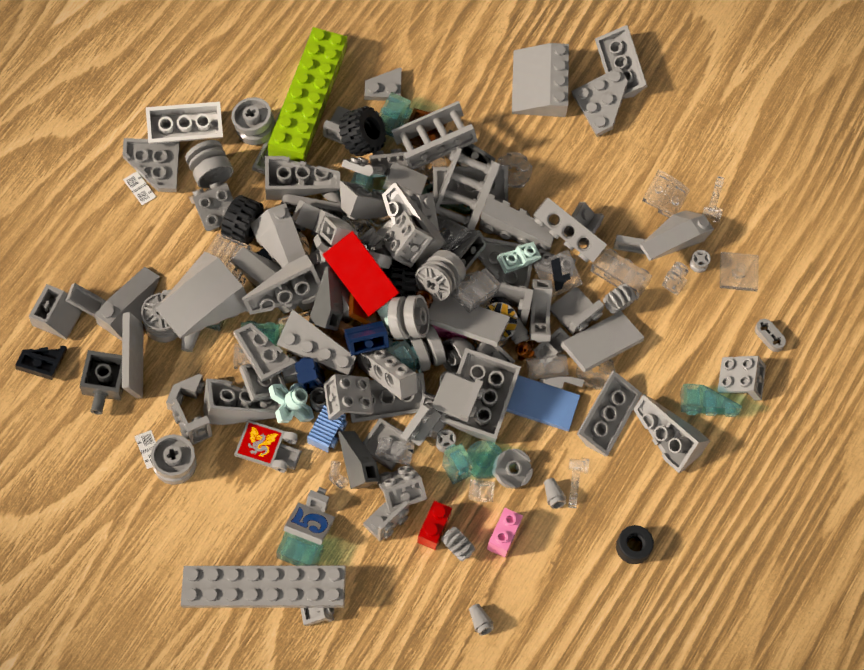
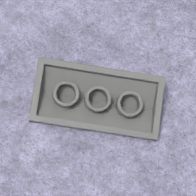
M628 25L595 38L605 74L620 67L628 80V86L624 92L623 99L634 97L648 87Z
M612 371L577 433L579 438L590 449L608 456L642 393L618 373Z
M423 372L416 373L418 393L403 400L399 399L376 380H369L374 413L371 415L350 413L352 423L417 413L423 393L426 392Z

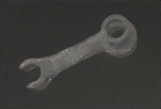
M717 176L709 207L704 206L702 213L706 218L712 219L713 222L720 223L723 212L722 208L716 207L724 183V177Z
M570 458L569 470H572L569 508L577 507L580 473L588 474L589 458H582V460Z

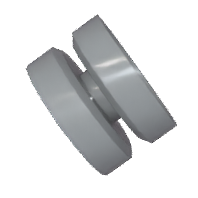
M257 97L247 98L240 101L232 111L231 119L241 141L249 145H260L270 139L276 122L270 106L265 100Z
M412 295L407 298L404 296L394 297L390 300L388 324L391 334L395 339L403 340L410 338V336L412 338L426 337L429 330L430 317L427 303L422 295Z
M429 324L426 337L412 338L410 336V338L404 339L410 359L419 373L429 370L431 364L439 366L446 363L442 342L431 324Z
M175 434L166 435L159 439L152 448L151 462L158 479L164 483L171 485L182 484L195 473L197 463L194 447L185 437Z

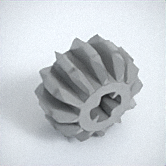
M623 284L605 295L603 302L610 313L616 314L634 303L636 295L629 285Z
M457 527L448 529L441 537L442 542L460 561L468 559L475 551L474 545Z

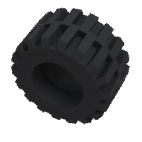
M368 106L360 107L345 113L340 119L339 134L342 138L341 141L345 144V148L349 149V152L355 156H364L379 151L385 145L386 126L382 121V117L379 116L377 111H374V108Z
M238 195L231 202L224 215L221 226L222 238L242 247L248 246L255 238L251 223L264 213L263 204L243 195Z
M391 264L390 269L387 270L386 275L400 292L396 297L404 296L407 298L408 296L415 295L416 270L414 266L410 268L406 265Z

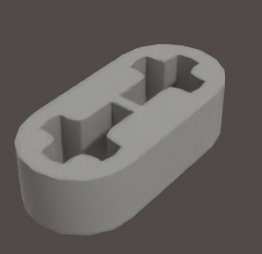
M761 319L757 322L755 326L756 335L771 351H781L786 344L784 335L768 319ZM761 326H762V327H765V326H766V327H767V330H763V331H762L760 328H761ZM773 341H780L779 344H773Z

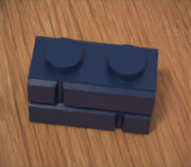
M382 321L344 329L346 344L351 356L389 348L388 333Z
M304 357L295 363L298 383L308 394L314 388H324V383L326 382L324 380V370L314 359Z

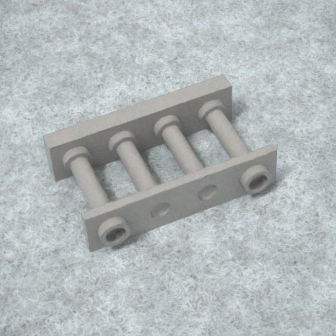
M459 101L391 130L396 144L403 143L407 150L403 155L408 168L414 170L450 154L457 147L463 148L478 141L472 124L464 126L460 118L464 115ZM454 121L458 130L448 134L444 124ZM437 128L441 137L431 141L426 132ZM420 135L424 145L414 149L410 139Z
M457 147L456 150L453 149L449 156L451 163L434 203L436 214L462 223L465 226V230H475L500 163L491 160L490 164H484L461 155L462 149ZM457 161L484 171V174H486L484 181L479 182L453 172ZM450 179L476 188L479 192L477 198L470 199L447 190ZM443 196L470 206V209H472L470 216L467 215L465 217L439 207Z

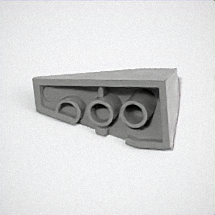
M265 156L266 200H282L283 196L287 194L308 196L340 190V171L322 166L315 167L308 165L304 161L290 160L286 156Z
M340 181L341 209L347 214L348 218L366 220L388 216L382 196L383 193L379 192V190L373 189L370 192L363 189L362 185Z
M397 182L382 194L388 216L391 217L393 225L397 217L406 211L418 228L432 235L433 239L416 262L433 255L446 243L437 228Z
M286 203L267 209L251 223V228L257 242L268 251L269 255L280 264L281 268L306 255Z
M685 210L670 216L640 245V248L648 260L651 261L704 242L714 228L704 214Z
M242 247L230 260L256 287L282 269L279 264L245 247ZM299 303L292 304V307L285 308V306H282L278 308L283 313H289L292 311V309L294 310Z
M306 254L288 263L242 299L250 315L272 311L274 308L285 306V308L292 307V304L297 303L308 304L315 301L321 281Z
M146 267L141 269L96 312L97 324L122 341L123 313L130 312L142 322V305L147 298L154 295L160 276Z
M206 379L203 411L204 416L208 417L210 424L228 425L247 422V420L257 421L276 418L275 412L281 404L275 400L251 402L246 386L240 388L231 385L232 382L227 380Z
M645 394L642 395L633 409L644 428L650 432L654 444L658 445L663 459L678 473H681L700 457L710 442L695 427Z

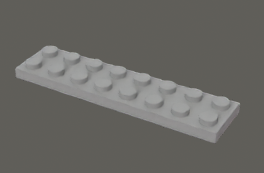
M184 566L181 607L344 608L346 567Z

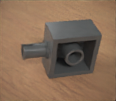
M88 350L80 381V389L82 395L94 396L90 409L91 413L103 414L105 399L121 401L124 390L122 388V355Z

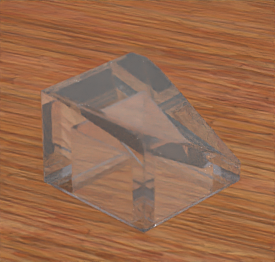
M471 479L469 499L476 502H493L495 482Z

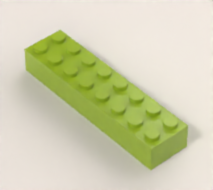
M315 27L312 28L268 142V156H286L290 160L305 162L345 56L347 36Z

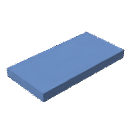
M518 375L506 412L569 432L580 395Z

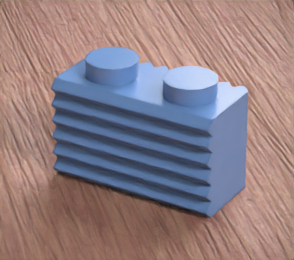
M324 405L307 436V443L329 453L330 449H334L338 443V432L344 431L347 426L346 414L344 413L336 420H329L327 405Z

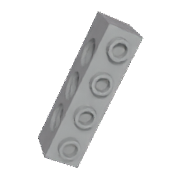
M546 198L533 214L536 217L534 221L541 227L546 225L550 228L549 233L556 239L561 237L565 240L564 245L571 251L574 248L579 251L580 254L578 256L585 262L589 260L594 262L607 246L605 242L549 198ZM553 214L559 217V222L556 225L549 223V217ZM567 226H571L574 230L573 234L569 237L564 235V229ZM581 238L588 240L587 247H579L578 242Z
M384 349L357 355L358 368L399 399L403 400L418 393L416 373Z

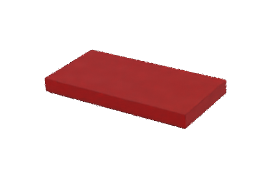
M351 231L322 254L368 317L400 294L354 231Z

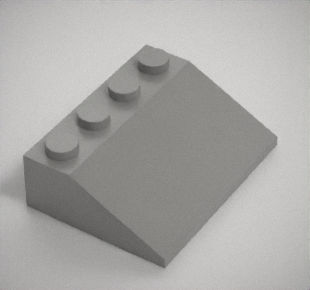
M548 43L513 51L512 114L566 117L568 109L569 44Z
M465 348L456 376L473 383L476 379L483 381L482 388H485L481 400L477 399L475 406H477L474 417L469 418L468 423L445 413H442L440 421L476 438L495 444L521 366Z

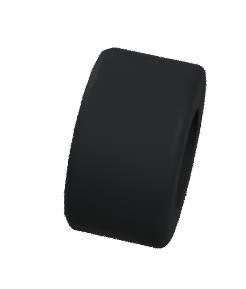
M638 525L626 527L622 530L616 541V550L619 557L629 564L643 563L648 559L654 546L652 534L646 528ZM631 538L638 539L642 543V549L640 551L631 550L627 545L628 540Z

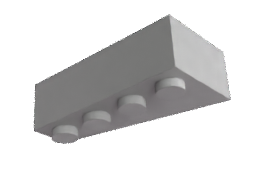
M489 193L481 213L479 229L488 234H496L505 240L516 241L519 244L534 242L538 250L550 252L555 239L549 233L550 228L546 225L541 227L534 221L536 217H531L526 210L522 208L516 210L510 207L509 202L503 200L501 203L494 199V195Z
M292 309L276 345L282 350L300 358L311 357L319 366L340 375L351 376L357 362L356 357L351 356L350 352Z

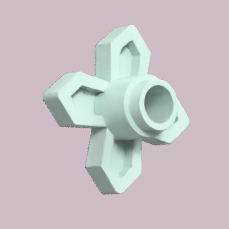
M294 383L290 390L283 384H273L268 388L271 398L281 404L275 412L278 423H288L292 420L293 416L300 422H310L314 418L312 408L306 404L308 394L299 383Z

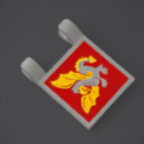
M247 420L234 456L285 473L287 463L282 460H275L282 440L295 445L298 440L297 434Z

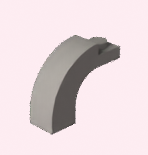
M533 279L529 337L536 342H550L552 280Z

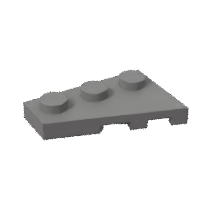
M252 323L233 332L261 382L295 366L296 361L284 354L280 347H276Z

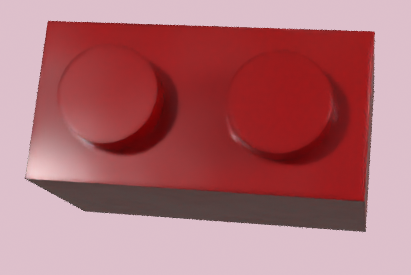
M433 501L418 534L417 543L436 550L450 519L451 507Z

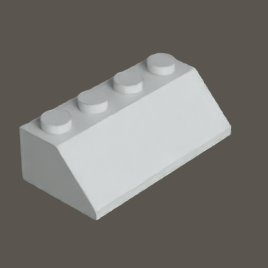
M220 102L146 107L149 144L223 138Z

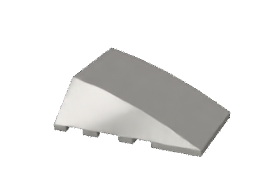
M204 251L156 307V311L177 336L183 338L203 330L207 326L216 325L222 320L236 317L245 311L248 312L242 299L247 294L242 284L218 257Z

